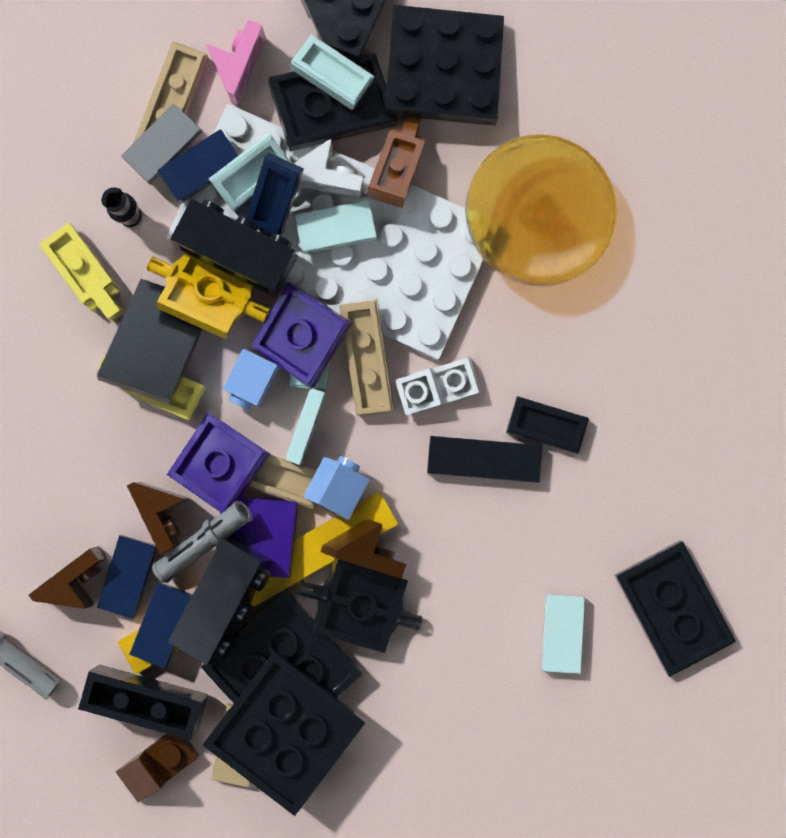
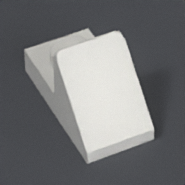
M332 140L326 141L294 163L304 168L298 187L356 199L362 198L364 179L363 176L357 175V170L344 166H336L335 171L329 170L333 152Z

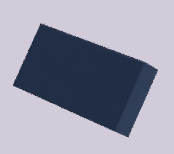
M220 129L157 171L181 204L211 185L212 183L209 181V178L239 155Z
M268 153L263 160L246 219L267 233L281 236L284 232L304 168Z
M119 535L97 608L131 619L136 617L157 550L154 544Z
M158 582L129 655L165 669L175 648L168 641L193 594Z

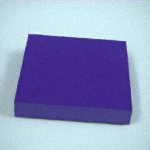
M287 282L251 347L308 387H315L351 327L352 322L294 283Z
M208 412L166 475L220 513H223L234 502L240 501L271 453Z
M241 498L240 501L249 508L252 514V521L238 529L229 538H235L272 559L273 561L268 568L271 571L270 577L290 579L298 503Z

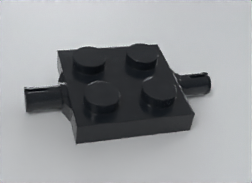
M334 558L329 577L323 583V586L306 581L305 579H302L299 583L300 586L312 589L313 591L298 587L297 595L318 600V610L311 629L314 633L385 654L390 636L398 625L418 631L421 626L408 620L422 623L421 615L402 611V599L408 580L403 578H397Z

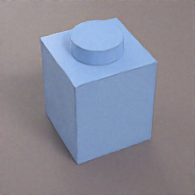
M243 348L223 387V390L231 393L228 401L247 410L250 409L252 404L261 408L280 367Z
M340 456L338 461H334L324 457L303 497L349 520L370 479L358 473L360 466L347 458Z

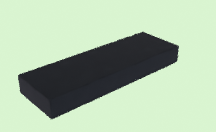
M430 436L427 473L540 483L543 445Z

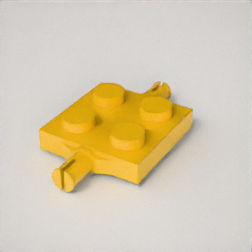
M186 253L173 265L155 256H152L147 264V271L166 278V287L157 301V309L221 338L227 339L235 322L243 314L262 323L265 322L269 315L270 308L250 300L254 287Z

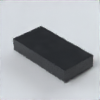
M517 396L506 433L579 454L589 418Z

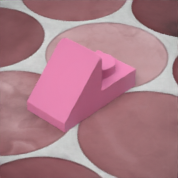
M251 20L247 21L244 31L238 30L232 45L234 54L209 44L206 45L230 100L236 105L240 104L266 39L263 26Z

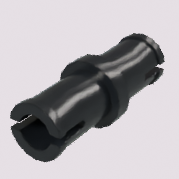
M112 187L105 190L101 201L103 207L107 208L106 210L110 218L117 223L123 224L125 227L137 226L142 219V212L138 209L136 200L128 193L122 192L120 188Z

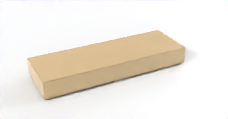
M172 41L133 143L173 103L187 115L209 59L206 53Z
M378 299L340 304V315L352 322L344 340L356 415L365 416L394 412L395 407Z

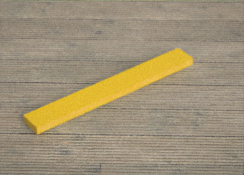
M381 492L357 504L349 520L336 516L294 540L290 579L270 577L263 590L260 592L256 591L250 604L255 607L332 563L334 557L320 552L322 545L362 521L369 519L381 523L382 529L380 534L398 525ZM139 629L117 641L135 675L153 665L129 655ZM175 647L173 653L178 651L179 648Z

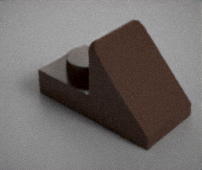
M143 482L128 484L127 488L159 554L168 552L180 545L177 540L181 536L179 528L172 516L166 517L164 512L190 498Z
M369 519L362 521L323 544L320 551L331 557L401 579L406 567L405 563L393 559L395 552L376 546L382 524Z
M99 546L88 549L28 596L32 601L81 609L94 606V602L78 580L80 579L84 584L100 573L102 569L99 564L107 559L106 555Z
M164 734L120 767L116 774L135 800L139 802L159 791L169 779L199 757V753L189 740Z

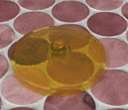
M536 134L512 139L496 148L485 158L469 185L465 203V216L468 232L475 248L494 270L506 278L525 285L553 286L580 276L601 258L614 234L617 204L614 189L607 173L588 151L576 143L558 136Z

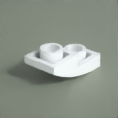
M470 357L436 368H429L395 380L406 416L481 393Z

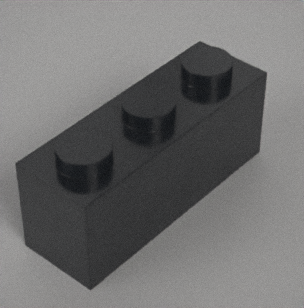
M191 198L170 238L174 247L277 298L297 259L295 249L291 248L293 244L280 235L273 233L271 237H268L258 232L259 227L246 218L238 217L237 220H234L224 215V209L209 200H204L203 203H200Z
M235 538L221 539L168 642L205 665L225 660L235 645V640L232 637L239 625L243 626L252 613L253 606L250 603L256 591H262L271 576V571L268 568L273 560Z
M99 664L88 672L78 710L192 740L199 730L208 694Z

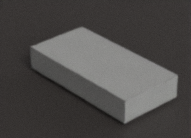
M173 103L121 157L151 185L160 176L157 170L177 158L202 131Z

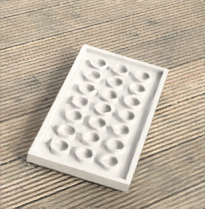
M228 103L214 131L215 133L221 129L238 155L267 133H270L293 164L321 145L289 151L282 127ZM333 150L329 170L335 171L336 166L357 170V175L363 176L364 179L362 198L356 199L298 187L284 232L281 234L282 237L293 244L291 248L295 249L297 259L280 291H283L287 282L294 283L339 314L340 304L378 299L384 337L439 360L499 223L414 185L410 186L403 209L367 198L368 186L375 168ZM212 184L191 197L200 203H203L204 200H209L224 209L223 214L234 220H237L238 217L246 218L252 199L251 197L233 211ZM191 198L181 204L166 239L171 242L170 238ZM369 200L377 239L305 254L302 253L295 214ZM258 228V230H257L258 232H260V233H262V234H264V235H266V236H268V237H271V235H272V234L267 233V232H265V231H263V230H261V229H259V228Z

